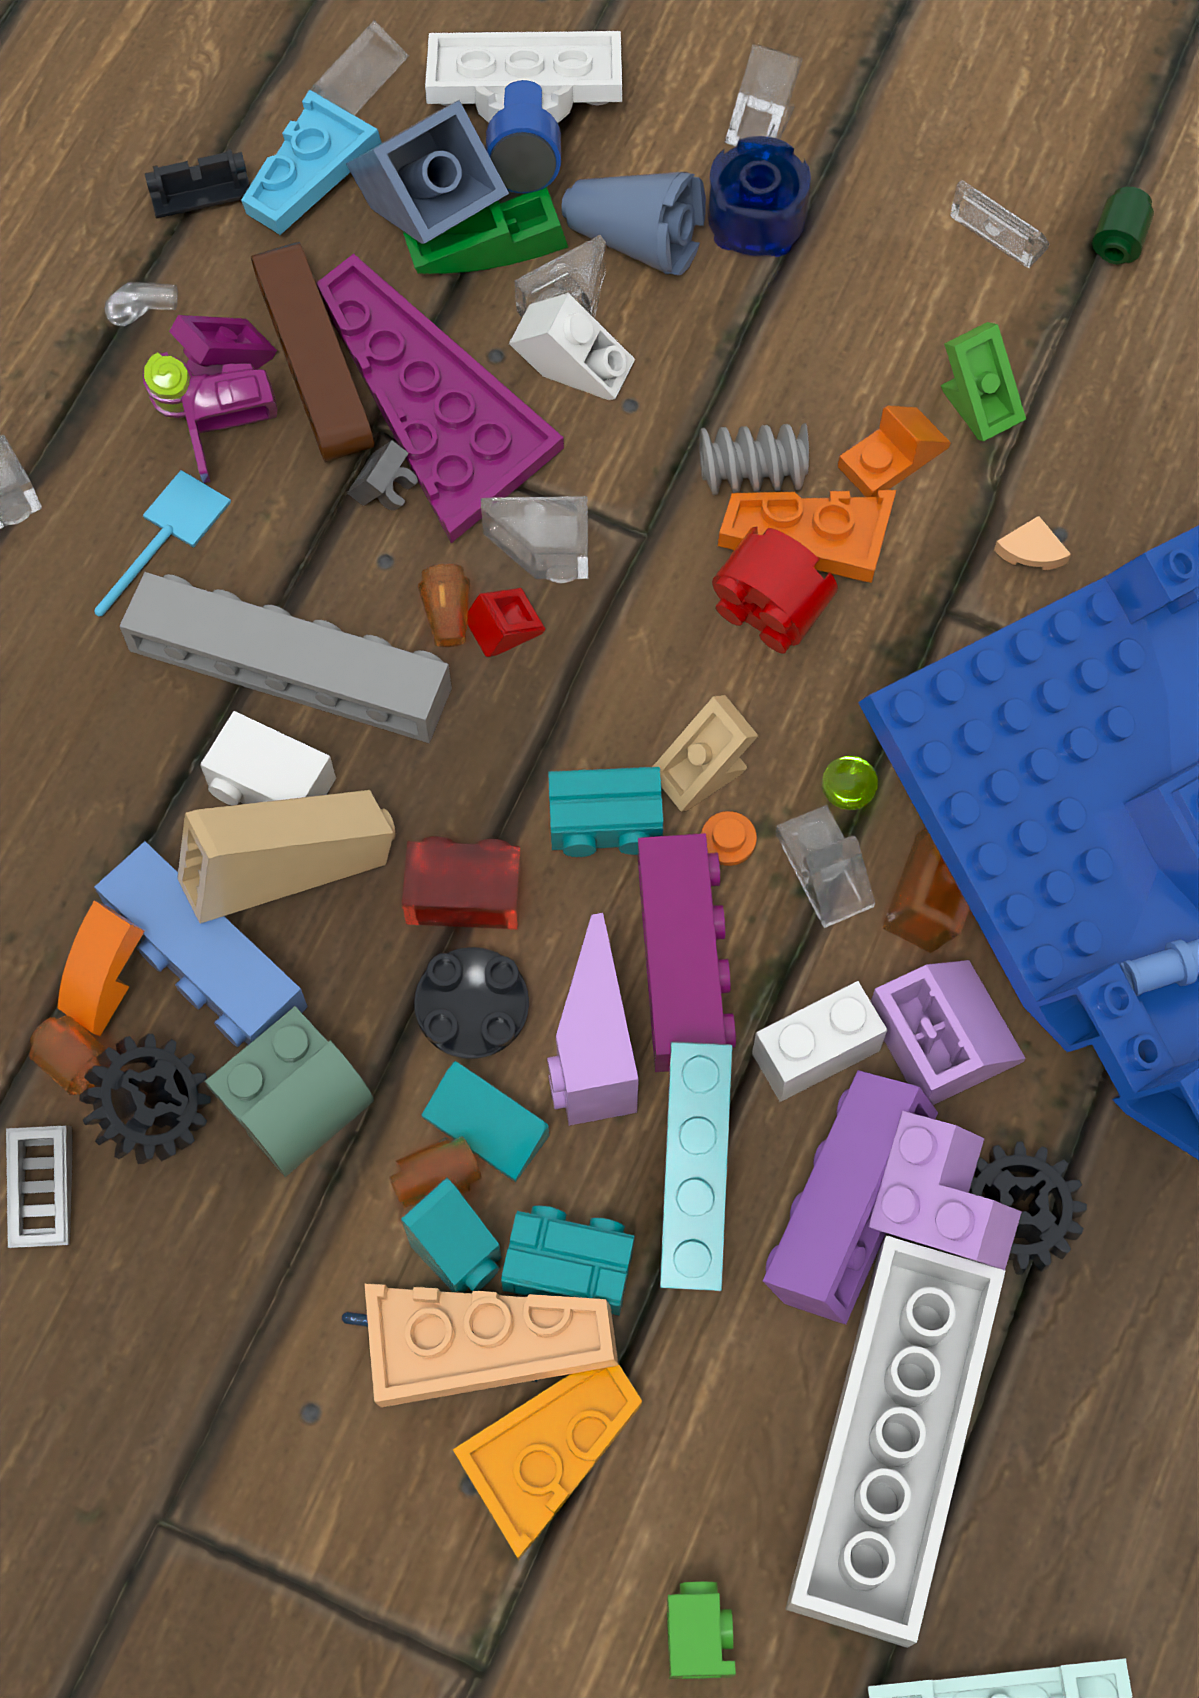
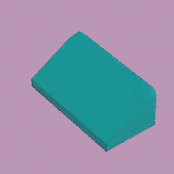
M456 1061L446 1071L421 1114L422 1118L514 1182L519 1179L550 1136L549 1126L546 1122Z

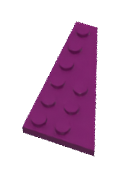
M354 253L316 283L330 318L398 445L408 452L406 460L417 476L418 483L450 543H453L564 449V437Z

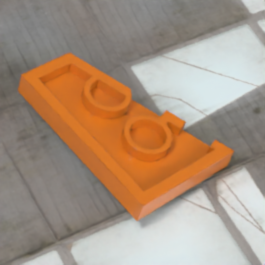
M878 490L877 497H850V491H830L829 498H801L795 492L732 493L719 532L718 546L735 550L752 527L758 526L759 535H763L767 528H772L797 540L820 559L814 566L816 570L872 583L896 490Z

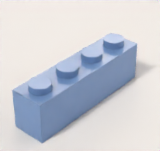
M145 841L94 886L104 905L110 907L145 931L140 938L142 943L136 948L146 961L158 972H161L167 966L180 979L175 984L179 992L195 1008L200 1009L206 1004L219 1016L214 1024L236 1047H239L244 1041L249 1045L294 1006L301 1013L308 1007L301 988L225 916L199 923L177 879L178 872Z

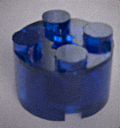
M751 136L738 140L737 147L725 154V149H723L716 156L710 170L708 222L714 234V241L722 249L734 250L746 255L783 256L791 250L792 244L800 237L805 227L811 184L810 168L805 159L803 164L794 154V148L780 139L768 136Z

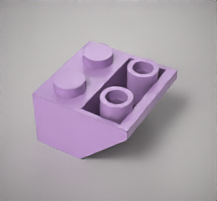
M969 960L927 964L874 990L871 1003L887 1028L884 1041L907 1083L919 1086L932 1105L1024 1062L1026 1059Z

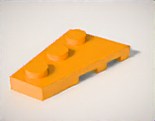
M619 1364L618 1366L569 1374L453 1449L454 1454L518 1560H520L642 1406L641 1398Z

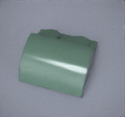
M296 1006L205 1081L208 1088L243 1126L248 1136L284 1177L288 1176L374 1102L370 1090L345 1056L331 1040L328 1042Z

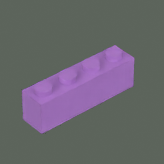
M858 1070L850 1088L841 1095L837 1106V1117L827 1139L821 1142L816 1150L814 1168L803 1192L799 1193L794 1199L790 1210L788 1226L779 1245L772 1249L767 1259L766 1274L763 1282L784 1304L846 1325L886 1234L868 1226L902 1111L931 1119H936L938 1114L919 1086Z

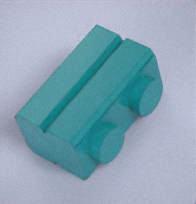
M660 767L548 772L552 850H563V853L570 857H586L594 854L596 848L619 847L621 853L637 855L638 838L663 836Z
M533 1206L531 1214L517 1211L501 1277L503 1291L524 1296L532 1294L606 1299L611 1306V1313L620 1316L634 1250L635 1236L625 1234V1226L609 1219L591 1218L589 1226L566 1221L567 1214L552 1207Z

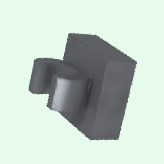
M393 440L385 444L371 455L347 494L363 506L377 497L380 503L389 510L395 511L403 506L405 500L394 492L393 481L398 482L407 490L418 482L414 472L400 467L408 452Z

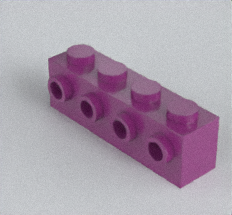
M706 833L638 838L637 861L655 1072L669 1071L671 1041L731 1044L732 1048H736L733 1013L723 1014L721 998L722 993H730L731 991L728 959H718L716 940L725 939L723 905L713 906L711 887L720 886L718 853H708Z

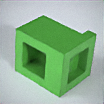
M717 1582L680 1583V1594L668 1595L669 1679L733 1678L736 1675L735 1661H722V1649H733L732 1610L720 1609Z

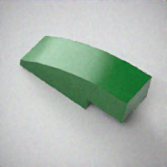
M547 187L539 191L523 194L503 203H499L497 200L424 244H421L403 231L417 274H447L497 268L539 258L568 248Z

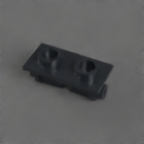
M227 149L225 153L198 158L199 165L189 167L188 161L162 167L155 165L153 166L154 171L144 173L156 219L241 200L250 186L242 152L232 154L231 149Z

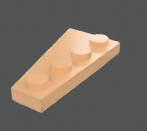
M364 1284L374 1402L380 1407L618 1366L611 1306L606 1299L529 1294L528 1297L501 1296L497 1292L473 1291L471 1294L441 1292L438 1288L413 1287V1290L388 1288L386 1285Z

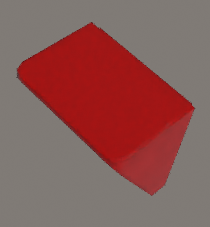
M522 588L480 593L465 615V621L486 657L496 656L542 635L546 630Z

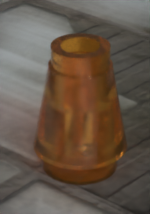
M438 564L427 567L421 572L422 581L417 587L432 635L434 636V644L439 647L462 645L466 642L470 579L465 577L464 568L457 564Z

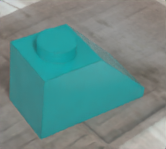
M448 1178L443 1180L401 1218L410 1247L452 1292L464 1293L468 1288L472 1292L479 1291L498 1273L500 1267L496 1262L502 1258L499 1243Z

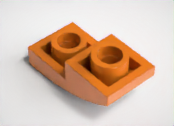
M94 900L79 928L68 955L59 989L57 1008L91 1033L101 1036L129 988L128 985L117 977L145 931L110 907Z

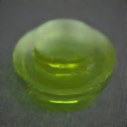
M851 755L832 761L825 769L822 779V789L826 798L833 805L846 810H855L866 806L874 798L878 786L877 775L873 767L864 759Z

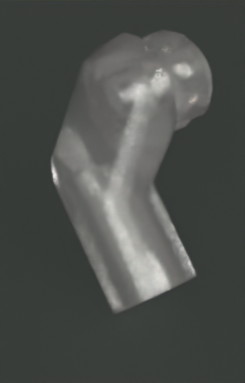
M128 282L108 298L104 307L105 314L114 325L126 326L136 321L150 309L176 310L178 289L175 284Z

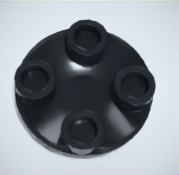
M460 948L433 957L428 964L427 970L422 975L415 993V1014L423 1034L436 1048L458 1058L478 1059L502 1051L520 1034L528 1015V990L517 965L509 957L484 948Z

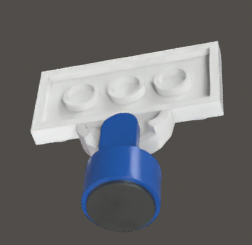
M621 31L429 33L425 83L426 104L449 106L460 100L461 104H476L479 115L489 123L486 131V151L507 190L515 193L539 191L551 184L559 173L561 166V132L558 122L570 113L573 102H586L591 105L622 102Z

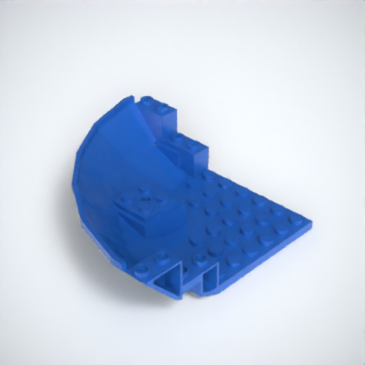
M1198 525L1141 554L1107 576L870 694L858 703L1023 1007L1066 1052L1093 1045L1119 1093L1112 1100L1123 1112L1199 1160V975L1195 983L1186 986L1173 983L1136 996L1120 967V964L1124 961H1132L1165 950V946L1169 942L1182 939L1188 943L1199 939Z

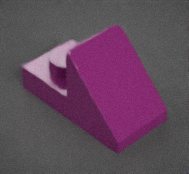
M178 315L169 330L173 337L184 347L183 352L189 358L187 366L193 375L221 373L223 365L231 363H252L254 369H259L273 359L277 352L271 343L244 318Z

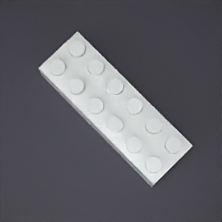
M890 1236L885 1237L875 1262L786 1610L907 1648L917 1643L1005 1270Z

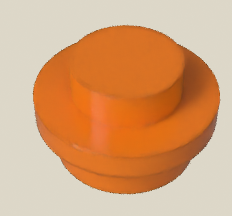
M731 811L717 813L710 817L702 828L701 834L706 833L708 853H718L720 865H738L746 861L754 852L757 840L756 830L752 822L740 813Z

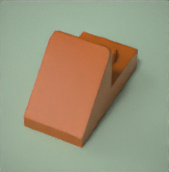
M888 405L883 408L879 429L840 455L838 468L865 497H877L878 490L891 489L947 450L951 442L917 407Z

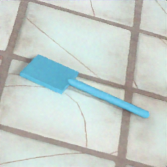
M180 470L143 514L145 519L162 529L94 610L95 614L103 616L171 534L194 548L230 505L231 500Z

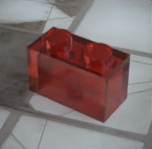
M439 836L426 837L422 842L407 841L402 908L406 925L518 930L522 876L520 846H511L508 842L499 839H484L477 844H459L451 839Z

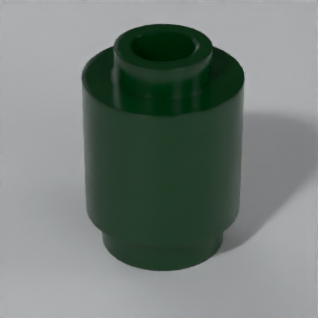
M1121 187L1106 200L1092 240L1095 252L1106 262L1119 265L1133 262L1140 257L1154 216L1152 199L1145 191L1136 187Z

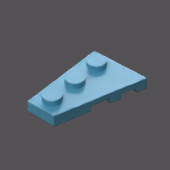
M310 89L302 101L304 110L296 122L290 120L282 134L285 141L276 155L267 157L241 199L247 215L279 235L350 173L346 163L382 143L377 128Z

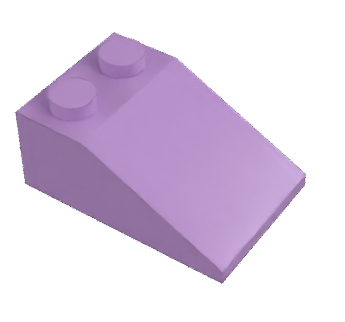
M603 913L591 915L556 1034L557 1056L547 1058L550 1074L548 1078L554 1109L566 1108L569 1126L637 1113L638 1075Z

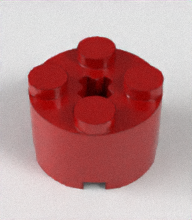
M758 526L752 527L712 580L713 588L720 598V601L715 606L718 613L736 626H741L745 621L761 631L759 634L761 640L769 648L781 654L786 653L790 646L798 645L838 592V585L831 572L823 579L814 568L820 559L800 542L772 528H767L763 535H759Z

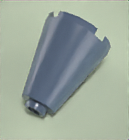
M688 172L579 179L572 188L566 190L562 199L561 210L571 230L665 274L682 275L690 267L700 244L699 242L691 241L694 226H704L706 195L701 178L693 177L695 174Z

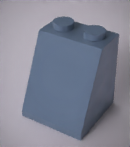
M460 100L429 115L346 163L370 208L421 244L428 242L509 194Z

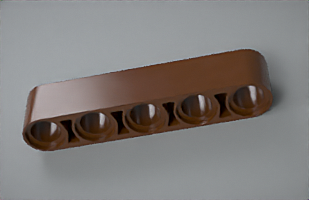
M300 242L252 255L251 261L260 291L324 462L375 447L367 416Z

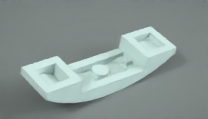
M1126 1658L960 1678L868 1686L869 1698H1132Z

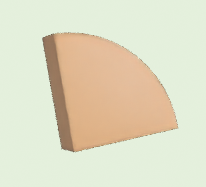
M1040 516L999 539L994 548V551L1001 558L1013 565H1016L1018 562L1027 566L1042 567V570L1059 568L1067 564L1071 556L1070 552Z

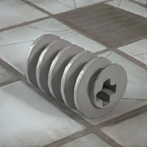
M806 423L801 425L797 439L789 424H783L780 427L776 440L768 425H762L759 428L756 441H754L747 426L739 428L735 442L732 441L726 427L718 429L714 443L711 442L705 428L700 429L701 476L703 480H707L712 495H718L723 479L728 480L733 493H739L743 478L749 479L754 493L760 492L764 477L770 478L775 492L781 491L785 476L791 477L796 491L802 489L809 467V441Z

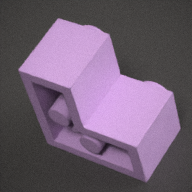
M902 1111L869 1222V1228L1005 1270L1021 1211L997 1201L969 1193L984 1138L953 1124Z

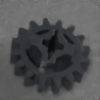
M154 1034L145 1035L139 1040L137 1046L130 1036L125 1037L116 1044V1050L108 1047L96 1057L101 1066L94 1065L85 1072L84 1078L95 1086L88 1088L79 1095V1101L93 1104L94 1109L92 1113L83 1119L85 1125L99 1123L102 1131L95 1140L98 1145L104 1144L110 1139L117 1143L114 1154L115 1158L121 1159L129 1154L131 1150H135L138 1164H145L153 1159L154 1153L162 1162L176 1154L175 1146L183 1150L195 1141L190 1131H197L206 1125L207 1120L196 1112L198 1109L211 1103L210 1096L198 1093L197 1086L207 1079L206 1073L192 1075L188 1068L193 1063L195 1056L190 1053L181 1059L176 1057L174 1053L177 1041L171 1039L160 1048H156ZM132 1063L146 1064L145 1069L140 1071V1073L131 1069L125 1072L120 1070L121 1067ZM142 1089V1090H144L145 1092H147V1093H148L147 1096H146L143 1092H141L140 1090ZM145 1099H146V1103H147L148 1105L152 1106L151 1108H148L147 1106L144 1105ZM153 1124L160 1128L166 1125L171 1127L169 1131L163 1134L145 1135L146 1130Z
M1018 1141L1013 1147L1010 1156H1006L1004 1150L999 1145H995L989 1152L990 1164L979 1157L974 1172L976 1178L973 1177L969 1193L982 1197V1192L986 1194L984 1198L997 1201L1009 1207L1012 1204L1019 1203L1021 1200L1025 1201L1032 1194L1035 1195L1029 1204L1030 1208L1028 1211L1021 1213L1014 1237L1025 1238L1030 1244L1021 1245L1013 1243L1008 1260H1013V1268L1016 1275H1022L1027 1269L1029 1260H1033L1035 1266L1042 1272L1051 1265V1255L1049 1252L1060 1259L1066 1257L1071 1248L1064 1238L1077 1240L1080 1237L1084 1228L1072 1219L1082 1217L1087 1210V1204L1080 1201H1072V1196L1077 1193L1082 1184L1080 1180L1065 1182L1062 1177L1068 1165L1065 1160L1051 1166L1046 1163L1048 1148L1042 1146L1034 1157L1026 1155L1024 1143ZM1010 1172H1022L1034 1177H1014ZM1051 1193L1057 1205V1224L1054 1223L1056 1217L1049 1211L1048 1196Z

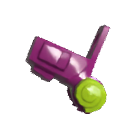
M157 352L150 357L144 367L143 384L150 395L149 398L156 411L168 418L181 419L186 417L199 474L203 483L211 481L200 433L256 423L277 417L278 408L266 370L254 369L252 363H231L223 365L221 373L193 375L187 364L180 359L169 356L167 352L161 354Z

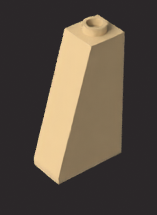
M370 790L197 809L185 813L177 879L199 923H204L386 865L391 842L395 839V826L389 812L384 808L380 809Z

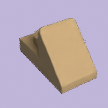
M726 695L713 696L652 767H660L662 789L681 812L687 811L743 774L747 766L740 756L755 741L758 734Z

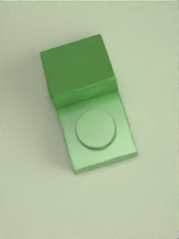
M986 322L944 344L954 378L941 385L943 393L978 440L985 441L1026 420L998 324Z

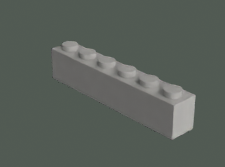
M144 572L119 626L130 652L426 743H430L452 689L449 664L444 663L439 657L430 652L418 650L411 653L392 647L386 640L377 636L365 635L363 638L342 632L330 622L324 620L305 621L292 617L280 607L274 605L259 607L241 601L236 595L228 591L219 589L213 592L193 587L183 578L170 574L160 577Z

